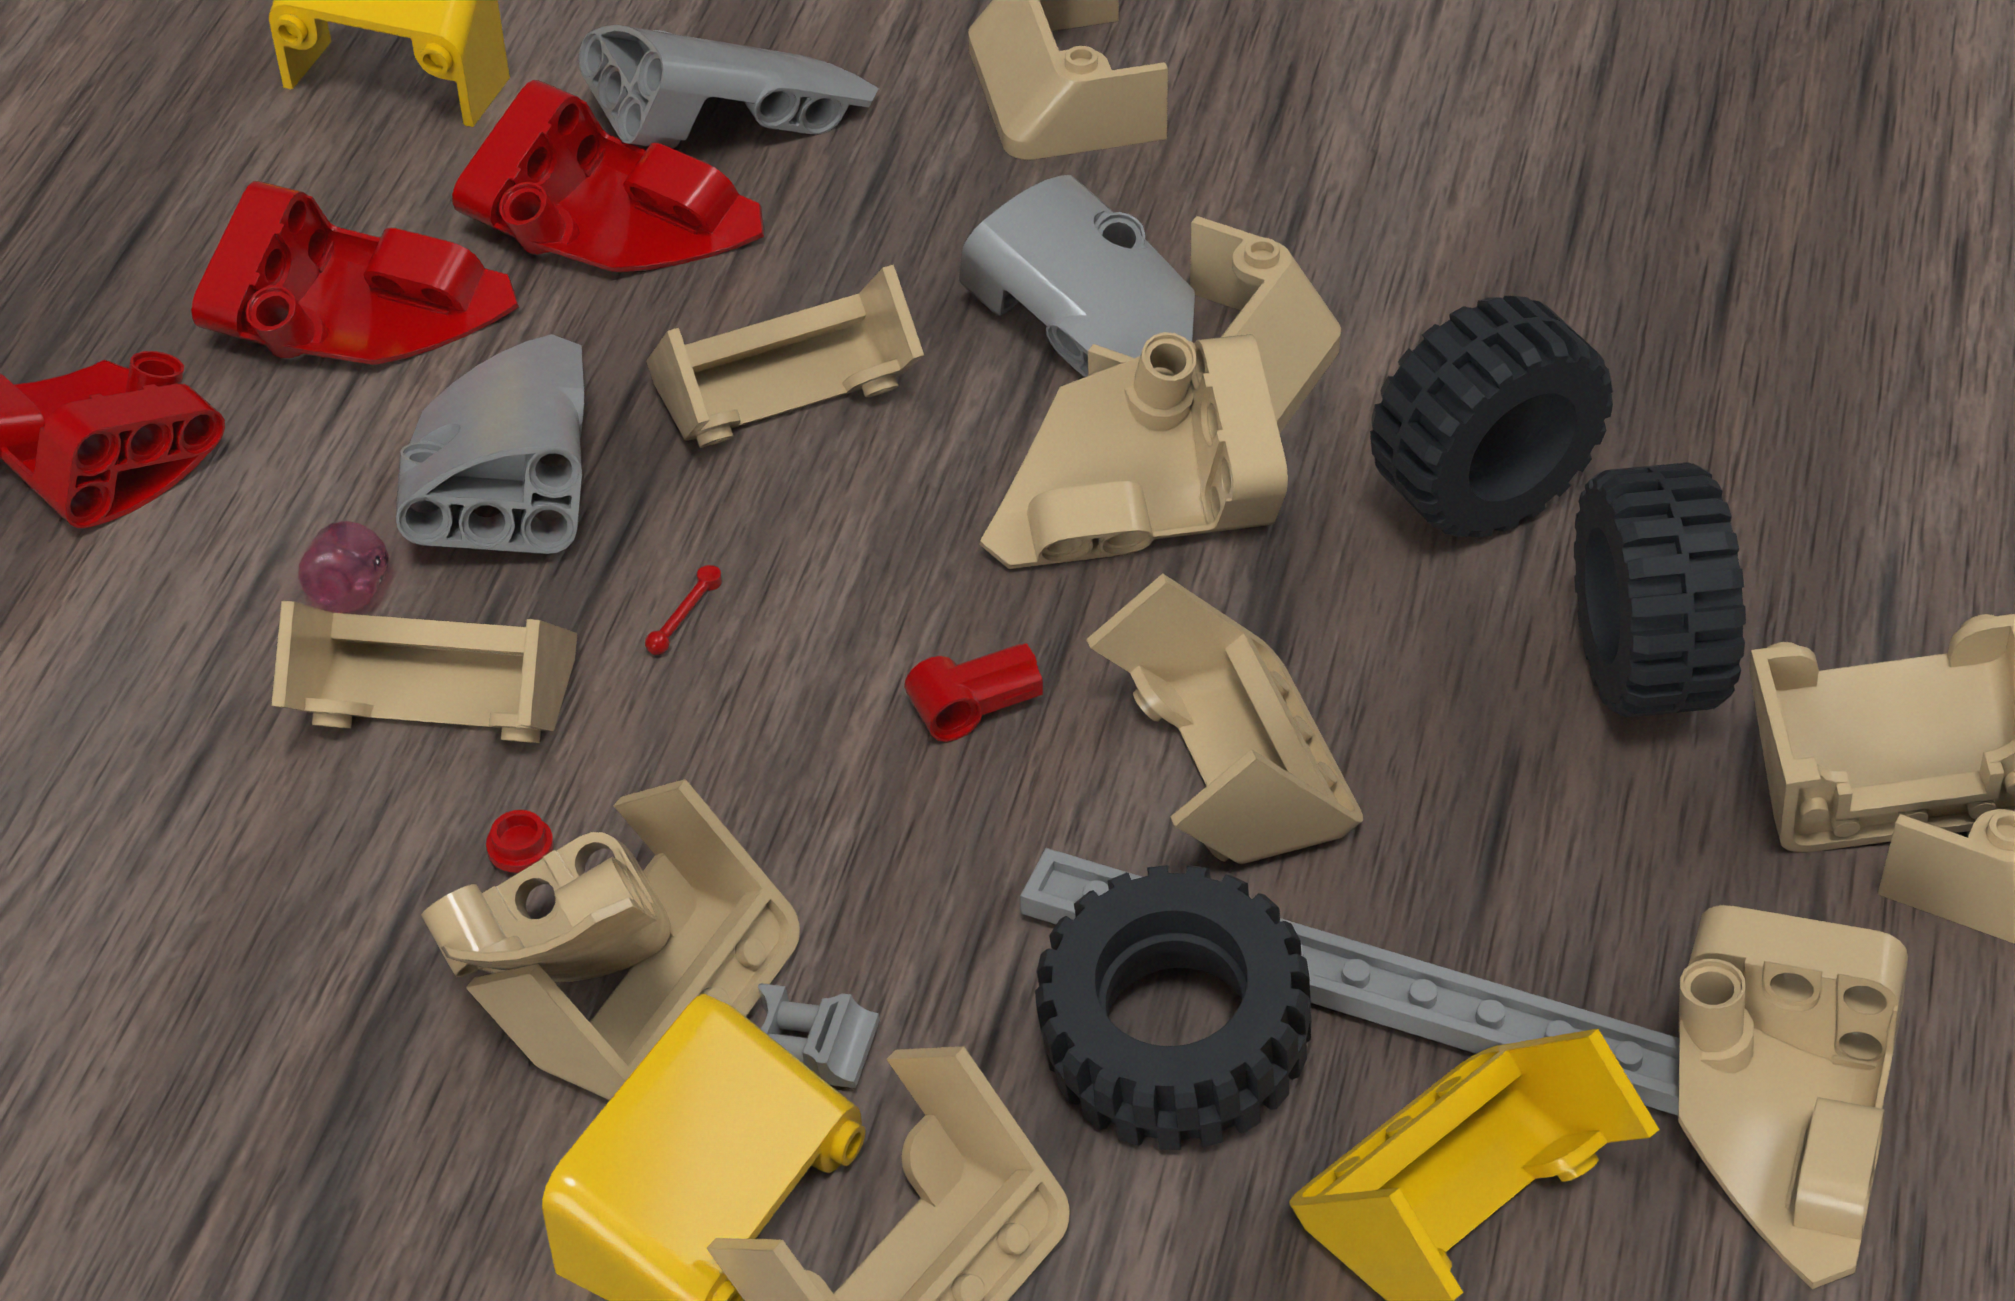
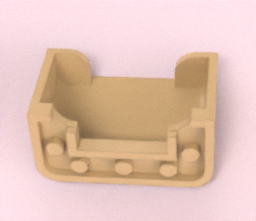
M1984 614L1968 619L1953 634L1949 643L1948 653L1822 671L1818 669L1814 652L1807 647L1791 642H1780L1767 648L1751 650L1749 671L1773 815L1781 846L1785 849L1801 853L1890 842L1899 814L1957 833L1971 831L1975 820L1985 812L1996 809L2015 811V614L2002 616Z

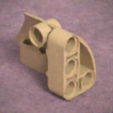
M1159 333L1146 341L1140 356L1059 387L1018 473L982 536L979 545L1008 569L1126 555L1146 548L1154 539L1273 525L1287 492L1288 475L1283 446L1255 337L1252 334L1196 340L1194 344H1191L1185 337L1176 333ZM1154 368H1166L1168 370H1171L1175 375H1163L1161 373H1158Z
M590 832L579 836L558 850H553L543 856V859L498 886H493L481 893L477 884H471L455 890L430 905L421 914L455 977H463L477 970L493 974L539 964L554 982H573L597 978L629 968L655 955L665 946L670 936V921L667 912L633 853L616 838L603 832ZM601 849H611L615 858L611 857L585 873L586 862L595 851ZM550 884L554 888L556 897L552 911L546 917L532 919L526 909V901L530 892L537 886Z
M1719 905L1709 908L1702 914L1689 965L1684 969L1680 977L1678 1122L1709 1171L1749 1223L1779 1257L1811 1289H1815L1854 1274L1856 1271L1883 1131L1885 1110L1882 1109L1903 1007L1908 963L1907 949L1900 940L1890 934L1877 930L1737 906Z

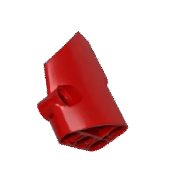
M532 80L520 90L459 176L452 193V203L456 211L516 238L521 247L528 253L538 255L552 252L611 272L652 270L681 265L736 249L764 237L762 208L760 204L739 195L731 180L718 169L656 142L651 143L647 150L624 143L621 139L609 135L602 129L587 102L581 100L576 95L540 80Z
M253 181L243 192L195 291L191 311L192 319L199 328L264 344L273 355L279 358L290 359L301 354H309L375 365L412 357L452 343L494 323L519 308L508 274L485 269L480 259L474 253L459 244L397 228H386L381 238L340 228L329 222L313 196H308L302 191L262 181Z
M142 351L136 353L130 358L129 369L110 361L102 360L92 366L66 375L30 383L13 384L0 373V459L70 525L76 528H88L115 520L141 508L172 488L197 467L216 447L223 436L225 420L222 414L194 389L186 384H182L183 363L173 355L164 352Z

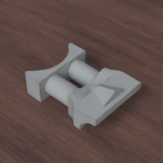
M759 984L758 989L762 1004L767 1013L766 1020L760 1029L828 1084L856 1088L880 1021L879 1013L866 1010L858 1005L851 994L841 993L835 997L822 998L820 1005L789 1002L785 986ZM783 1029L809 1032L808 1038L781 1034Z

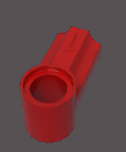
M1025 643L958 665L949 657H930L919 662L911 669L905 679L904 688L931 736L938 741L949 742L968 735L976 728L982 715L1043 695V679L1037 666L1036 657L1028 644Z

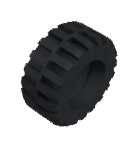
M1504 296L1503 299L1501 297H1489L1478 300L1477 307L1463 306L1450 313V320L1441 326L1434 324L1422 334L1424 340L1414 350L1408 348L1398 360L1399 369L1394 376L1387 377L1380 390L1383 398L1382 402L1374 405L1371 417L1373 430L1370 431L1371 451L1375 457L1377 469L1435 529H1441L1445 534L1478 538L1492 536L1494 529L1505 532L1519 526L1520 519L1526 516L1535 517L1546 509L1545 504L1555 495L1560 497L1571 486L1569 481L1578 471L1583 472L1592 460L1590 454L1595 445L1601 444L1607 431L1604 420L1611 417L1613 407L1611 393L1613 389L1610 371L1605 366L1604 359L1548 306L1540 301L1530 300L1528 297Z
M1689 462L1611 469L1599 472L1584 485L1585 490L1580 494L1578 501L1580 510L1576 513L1575 518L1576 541H1574L1573 557L1576 562L1574 582L1575 593H1577L1579 609L1577 613L1579 627L1582 628L1584 653L1590 663V675L1593 684L1599 688V697L1604 704L1608 705V709L1625 718L1715 709L1731 697L1735 691L1734 684L1739 682L1742 671L1740 659L1744 657L1745 649L1743 625L1746 624V606L1743 605L1742 588L1744 587L1743 569H1740L1738 559L1739 545L1737 535L1732 529V515L1728 503L1722 499V489L1719 483L1712 479L1710 472Z
M1168 865L1147 867L1148 876L1131 880L1129 873L1126 872L1107 880L1109 891L1098 896L1092 890L1074 903L1076 918L1072 920L1065 916L1059 919L1049 935L1052 949L1048 948L1040 955L1036 971L1039 987L1035 990V998L1049 1069L1055 1072L1058 1088L1069 1104L1078 1105L1081 1103L1083 1118L1100 1130L1107 1129L1111 1122L1116 1124L1119 1140L1139 1146L1142 1144L1144 1136L1158 1138L1159 1150H1181V1140L1200 1138L1202 1148L1222 1143L1223 1130L1235 1126L1238 1132L1243 1134L1261 1123L1260 1107L1265 1105L1270 1110L1277 1109L1290 1094L1289 1079L1293 1080L1301 1076L1307 1060L1306 1043L1311 1040L1312 1026L1310 977L1307 959L1301 956V940L1292 923L1280 922V909L1265 894L1260 893L1251 899L1249 897L1248 883L1230 874H1225L1223 880L1218 881L1211 879L1210 868L1192 865L1187 866L1186 873H1169ZM1170 968L1195 969L1216 976L1228 984L1242 999L1241 1005L1234 1016L1217 1032L1202 1040L1178 1046H1160L1139 1041L1122 1032L1108 1018L1109 1010L1114 1001L1130 984L1147 974Z

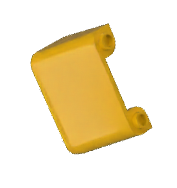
M704 993L695 997L553 1170L543 1194L542 1211L555 1273L607 1301H744L706 1248L715 1238L756 1239L811 1165L823 1172L831 1173L841 1164L844 1166L851 1164L862 1148L866 1133L865 1127L862 1126L859 1108L733 1006Z

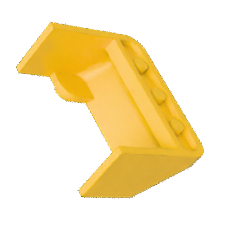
M273 0L269 24L283 88L293 90L332 42L328 22L411 38L415 58L427 73L437 78L457 83L463 124L465 126H475L510 79L498 0Z
M1599 1029L1497 1045L1487 1048L1457 1065L1303 1186L1290 1199L1289 1204L1304 1229L1386 1301H1454L1464 1292L1450 1271L1452 1262L1446 1252L1534 1179L1558 1175L1562 1182L1573 1180L1588 1172L1597 1164L1599 1158L1596 1152L1606 1143L1650 1138L1660 1129Z

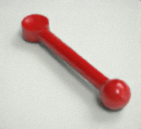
M705 565L698 569L697 584L661 629L653 631L646 636L645 647L648 652L653 655L665 653L670 644L669 637L705 592L715 590L721 586V570L718 567Z

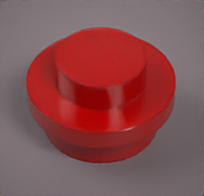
M513 810L499 816L492 824L491 831L486 839L487 854L493 865L503 871L519 873L543 859V856L552 852L554 848L553 835L549 826L537 814L528 810Z

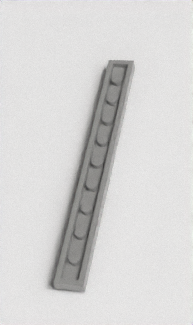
M1045 848L1020 895L1021 914L1053 924H1057L1059 919L1065 916L1074 920L1076 918L1074 903L1092 890L1098 896L1109 891L1107 880L1126 872ZM1129 873L1131 880L1142 877ZM1280 918V922L1292 923L1301 940V956L1307 959L1311 1003L1476 1054L1497 1045L1599 1029L1644 1105L1678 1115L1679 1038Z

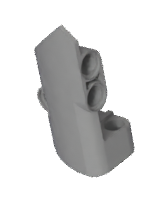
M622 25L603 26L586 34L579 50L578 60L581 74L619 138L627 144L648 147L651 143L656 142L673 149L681 140H686L704 101L709 97L744 101L756 121L767 128L806 134H823L838 125L849 105L869 108L879 89L849 71L804 55L676 35L662 30L652 31Z
M1072 175L1057 176L1044 180L1016 195L983 220L969 235L963 246L959 282L998 316L1005 314L1017 303L1021 302L1047 326L1046 335L1058 354L1084 377L1088 376V350L1093 344L1136 358L1141 355L1146 341L1159 333H1176L1192 342L1195 290L1145 239L1144 228L1137 218L1127 213L1112 211Z
M553 334L526 341L504 350L477 365L453 382L429 403L420 415L410 443L402 447L400 451L396 522L397 528L404 538L412 543L428 546L543 554L558 553L566 549L574 541L577 532L582 481L580 446L584 408L582 345ZM553 453L563 455L568 459L564 464L553 467L544 465L539 461L541 457ZM490 505L498 508L501 512L493 517L485 518L478 516L473 510L479 506ZM550 509L562 514L561 518L550 522L541 521L535 517L537 513Z

